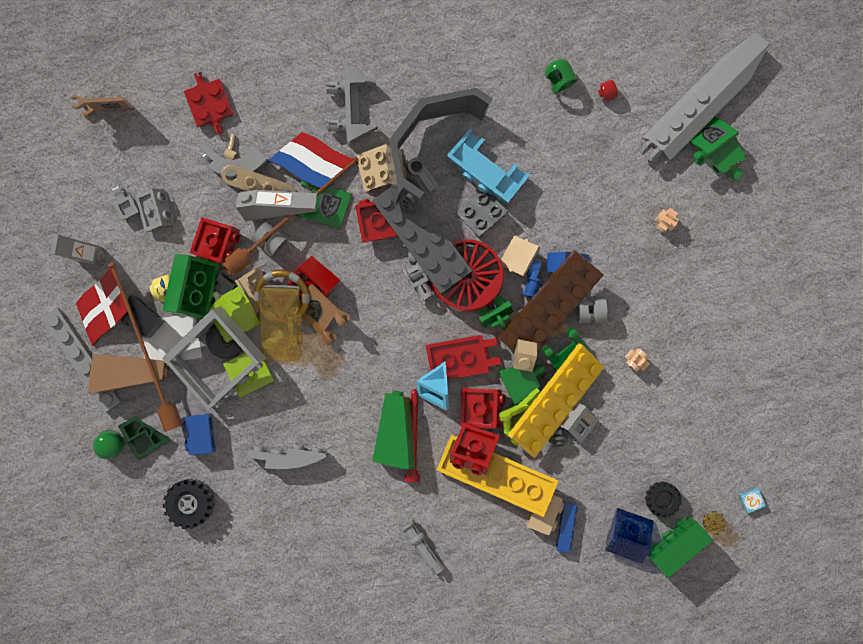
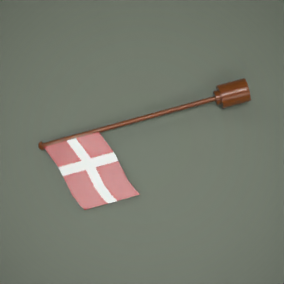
M112 262L109 264V270L100 281L84 292L76 303L91 345L93 347L100 337L117 325L128 312L162 404L159 405L160 409L156 411L164 432L180 427L183 423L176 404H171L170 401L166 402L116 271V263Z

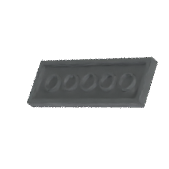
M391 187L372 200L440 294L472 272L471 268L422 202H420L416 212L405 209L400 202L394 207Z

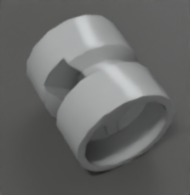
M268 222L263 223L255 232L251 241L254 244L257 243L274 227ZM274 232L267 242L265 240L258 247H264V252L274 258L283 249L288 238L280 232Z
M583 299L577 306L578 324H588L591 321H594V323H606V299H594L592 302L589 299Z

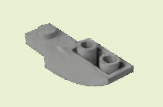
M293 444V447H288L287 454L284 453L285 450L273 449V452L265 451L266 447L254 446V449L248 450L247 458L266 460L265 468L292 469L318 462L326 458L328 452H323L324 448L312 447V450L304 449L305 446L300 444Z

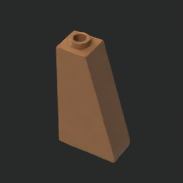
M100 354L92 355L88 386L89 394L95 395L154 384L146 359ZM150 359L158 382H164V377H168L169 366H166V362L163 360Z

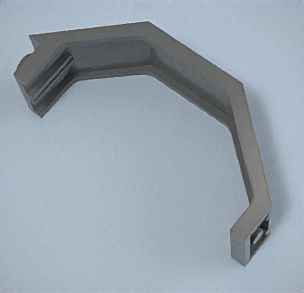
M478 88L419 99L389 139L385 154L394 207L400 202L405 209L416 212L425 193L403 177L398 151L421 121L461 112H469L482 121L493 98Z

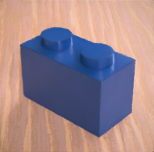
M212 413L186 416L185 421H183V430L187 433L185 449L189 451V455L215 452Z

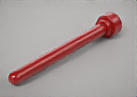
M413 389L411 391L410 408L415 469L407 470L405 482H420V474H418L417 470L418 391Z

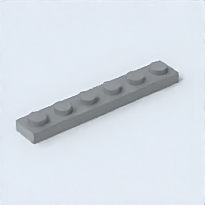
M55 308L42 317L41 320L88 388L92 356L61 310ZM116 391L93 395L104 413L109 412L122 403Z

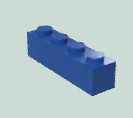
M563 502L564 507L561 512L556 550L569 553L572 550L571 538L574 537L573 526L576 524V519L574 518L578 512V507H576L575 503Z

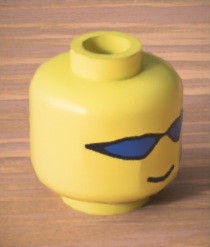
M164 275L152 281L150 291L155 300L158 299V301L164 302L170 275Z

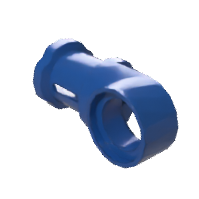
M534 259L527 271L526 279L528 282L525 291H522V295L532 298L544 282L537 278L541 261Z

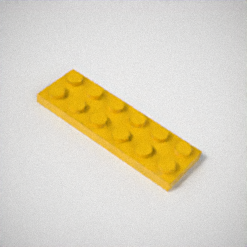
M578 344L507 436L530 456L535 458L605 367L583 345Z
M451 435L437 471L537 515L545 516L559 480L496 453L493 454V460L487 475H474L470 469L464 467L463 469H456L450 463V453L457 437Z

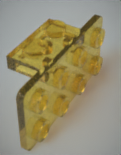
M261 287L259 291L262 353L266 357L265 360L299 361L301 358V344L303 343V333L300 332L302 314H300L299 290L290 287Z

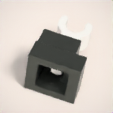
M225 273L219 274L215 279L218 284L214 288L216 291L213 292L212 297L217 301L222 295L235 289L238 285Z

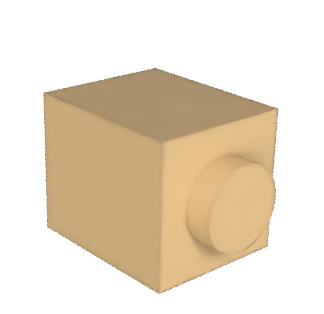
M518 339L514 352L513 368L533 372L537 358V343Z

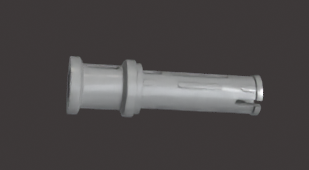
M411 519L403 524L399 530L405 533L409 539V544L415 546L433 574L437 575L444 569V566L424 540V534L418 530L414 524V519Z

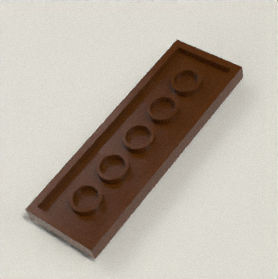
M573 250L499 335V340L514 351L518 339L537 343L538 351L600 281L604 274L576 250Z

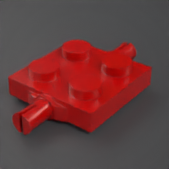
M198 72L199 80L197 73H195L194 76L198 85L184 90V94L196 126L199 128L205 125H213L216 135H220L217 127L221 134L224 133L220 122L225 118L233 116L220 79L205 82L202 72Z

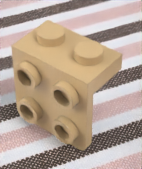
M388 144L357 155L359 159L358 167L365 191H371L390 184L385 157ZM399 149L402 175L407 180V172L402 161V151Z

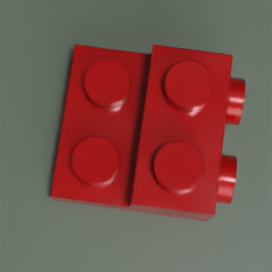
M369 199L361 200L359 204L355 205L362 243L398 237L374 203L370 202Z
M201 217L189 253L223 264L225 259L234 252L235 244H238L241 240L240 229Z
M461 388L460 427L464 423L476 428H501L503 421L500 420L499 414L502 412V405H505L506 396L502 394V390Z
M463 423L450 453V463L456 469H463V467L470 469L471 473L477 476L487 475L500 435Z

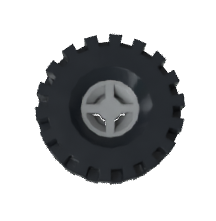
M192 478L175 483L167 490V495H164L163 500H165V503H163V508L166 509L164 515L169 516L168 521L170 523L174 522V526H181L182 529H192L201 525L209 519V516L213 513L212 509L215 507V503H213L214 495L210 493L212 492L211 488H207L205 482L201 483L200 480H192Z

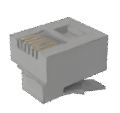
M578 401L559 427L565 430L572 438L582 443L599 419L581 401Z

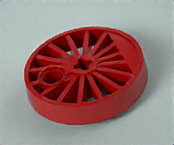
M472 239L458 240L452 244L454 247L463 245L464 260L467 264V245L475 246L470 263L468 264L472 270L471 279L463 278L457 282L458 284L446 298L439 293L433 283L432 286L437 297L447 307L465 313L480 311L492 304L499 296L504 282L503 266L495 251L485 243ZM478 248L486 250L473 265ZM489 253L493 256V260L479 266ZM496 263L498 264L499 270L480 272ZM497 275L493 280L483 278V276ZM480 282L486 283V284H489V285H488L487 288H486V287L483 286ZM476 286L483 291L481 295L479 294ZM462 287L457 304L449 302L459 288ZM466 288L468 307L460 306ZM471 288L473 289L477 297L476 301L473 304L471 298Z

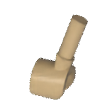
M231 134L229 146L224 152L227 160H235L237 157V152L233 151L236 136L234 134Z

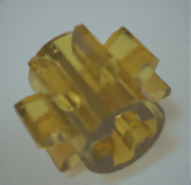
M710 511V515H703L704 519L701 524L707 533L719 535V532H725L724 528L727 521L723 518V513L717 514L716 511Z

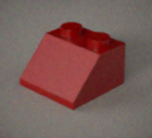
M310 256L295 272L306 283L307 287L313 284L326 298L331 295L341 281L313 256ZM290 280L287 286L298 285ZM301 289L295 297L298 301L302 298Z

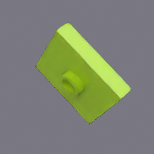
M243 353L223 363V366L232 382L253 361L246 353ZM265 360L262 362L263 367L256 373L252 371L249 374L250 379L246 383L236 386L239 398L275 381Z

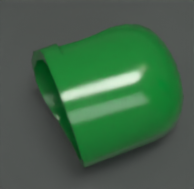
M565 59L555 60L545 69L546 78L550 79L553 83L551 87L553 95L571 87L578 81L572 66ZM556 74L560 75L561 81L555 76Z
M114 430L101 432L93 443L95 454L104 460L119 456L125 447L123 436Z

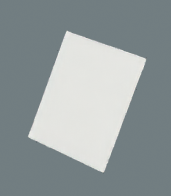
M183 315L164 317L165 322L151 338H142L149 358L163 360L162 358L197 324L196 318ZM199 338L180 355L183 360L202 358Z

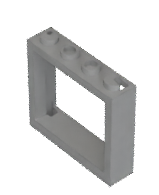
M218 306L199 321L162 359L207 410H210L214 406L219 408L225 402L224 398L226 396L230 397L238 390L236 388L238 384L243 385L250 379L249 374L252 371L256 373L263 367L262 362L266 357L221 306ZM217 320L253 362L215 397L180 355Z

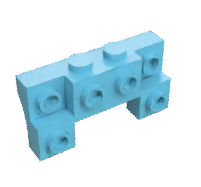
M469 128L461 140L449 152L446 159L461 170L462 176L467 181L476 183L481 192L493 194L507 205L529 178L530 174L528 172L526 174L517 168L518 165L516 163L506 173L478 151L485 140L472 134L473 130Z

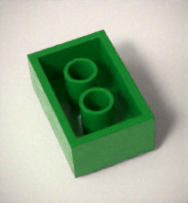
M175 254L162 311L203 319L210 310L216 283L215 279L217 278L220 264L190 255Z
M684 517L676 524L677 527L672 531H666L662 535V539L658 543H652L645 553L656 568L667 578L713 541L703 527L690 517Z

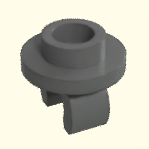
M558 427L554 437L549 439V443L553 444L554 447L564 446L568 442L567 437H562L561 427Z

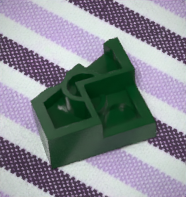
M136 416L118 425L119 430L137 460L144 458L170 441L168 436L160 433Z

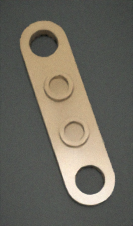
M226 165L221 172L222 179L226 184L246 191H282L287 188L291 192H296L294 187L288 183L235 165ZM228 170H234L237 172L236 178H234V180L226 178V172Z

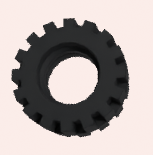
M656 482L646 491V506L653 514L668 518L680 510L682 496L674 485L667 482ZM665 491L670 494L671 503L667 507L662 508L657 505L656 496L658 493Z

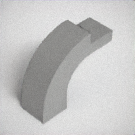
M206 143L199 147L203 151L201 155L210 163L208 167L220 176L226 165H235L259 173L269 164L268 159L254 146L244 156L235 160H227L220 157ZM234 170L226 172V178L234 179L237 176V172Z

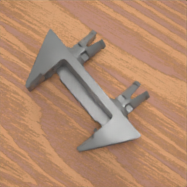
M344 66L345 80L343 82H326V86L330 87L326 89V93H344L346 117L340 120L328 119L327 122L328 125H334L328 127V132L345 131L347 133V143L350 146L378 129L377 124H360L359 92L357 88L371 85L376 86V81L350 67Z

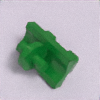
M499 296L493 302L496 306L495 309L490 311L486 307L478 311L479 320L483 328L492 325L493 329L499 325L502 329L506 328L504 323L510 320L508 315L514 311L511 303L502 296Z

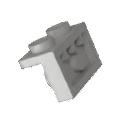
M152 188L135 195L145 232L174 225L173 215L164 189Z

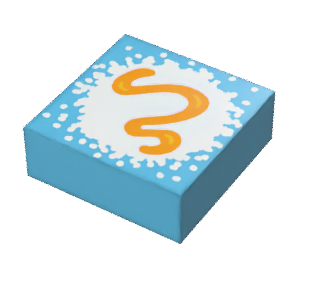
M759 488L739 494L746 513L766 507Z

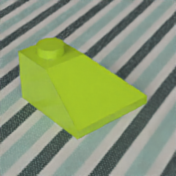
M240 286L222 295L209 310L210 312L212 309L221 306L244 333L260 325L250 301ZM216 320L214 324L225 342L232 341L233 338Z

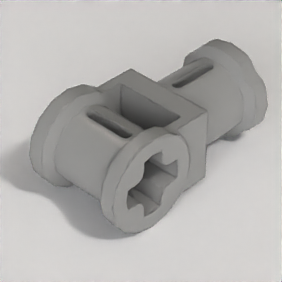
M417 262L411 268L402 270L409 284L418 292L420 302L435 295V292H432L427 283V275Z

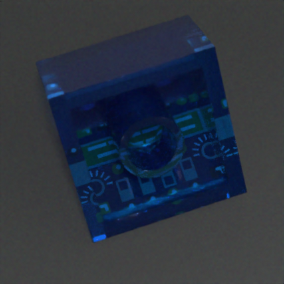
M617 508L607 535L605 551L642 564L651 550L654 520Z

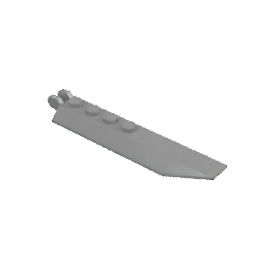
M755 32L723 56L642 137L648 141L640 148L639 152L643 155L654 146L656 149L648 157L651 162L656 160L662 153L671 161L747 85L770 43Z

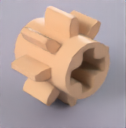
M671 208L667 211L662 209L655 219L659 223L656 228L662 232L667 229L672 231L679 221L675 217L678 213Z
M639 348L636 351L630 350L625 356L628 359L626 364L635 372H638L639 369L645 371L650 364L647 362L649 356Z

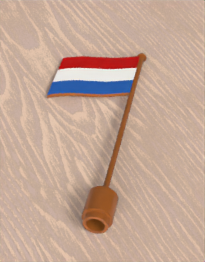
M301 132L272 156L268 162L283 167L300 180L319 188L315 192L319 195L355 163L358 164L359 159L357 157L352 159L343 155L316 137ZM295 214L288 215L250 249L246 250L244 248L241 250L237 248L222 264L225 270L231 276L239 274L251 263L250 258L252 256L250 253Z

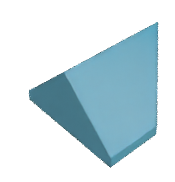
M444 362L418 379L417 389L419 397L447 411L449 409L446 363Z

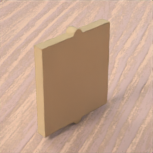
M514 236L500 260L502 266L508 269L510 273L515 272L524 277L540 247L530 243L528 239L524 240Z

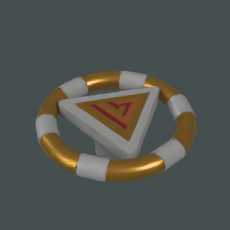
M274 270L259 279L254 290V300L257 308L266 318L278 323H290L305 314L310 303V293L306 283L300 276L287 270ZM276 277H285L298 286L265 285V283ZM262 288L279 315L268 310L263 304ZM301 289L302 305L300 309L288 316H284Z

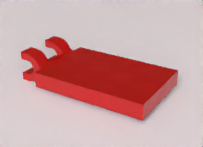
M482 335L428 344L426 345L430 371L445 362L447 380L488 373L489 366L501 364L500 357L489 358L488 347L498 345L497 338L483 340Z

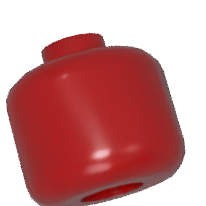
M613 80L599 85L600 90H598L600 98L603 97L605 101H609L618 97V89Z

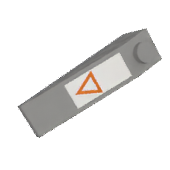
M268 190L238 192L236 209L245 221L314 212L317 210L318 194Z
M54 234L51 250L53 255L98 266L104 258V251L101 246Z

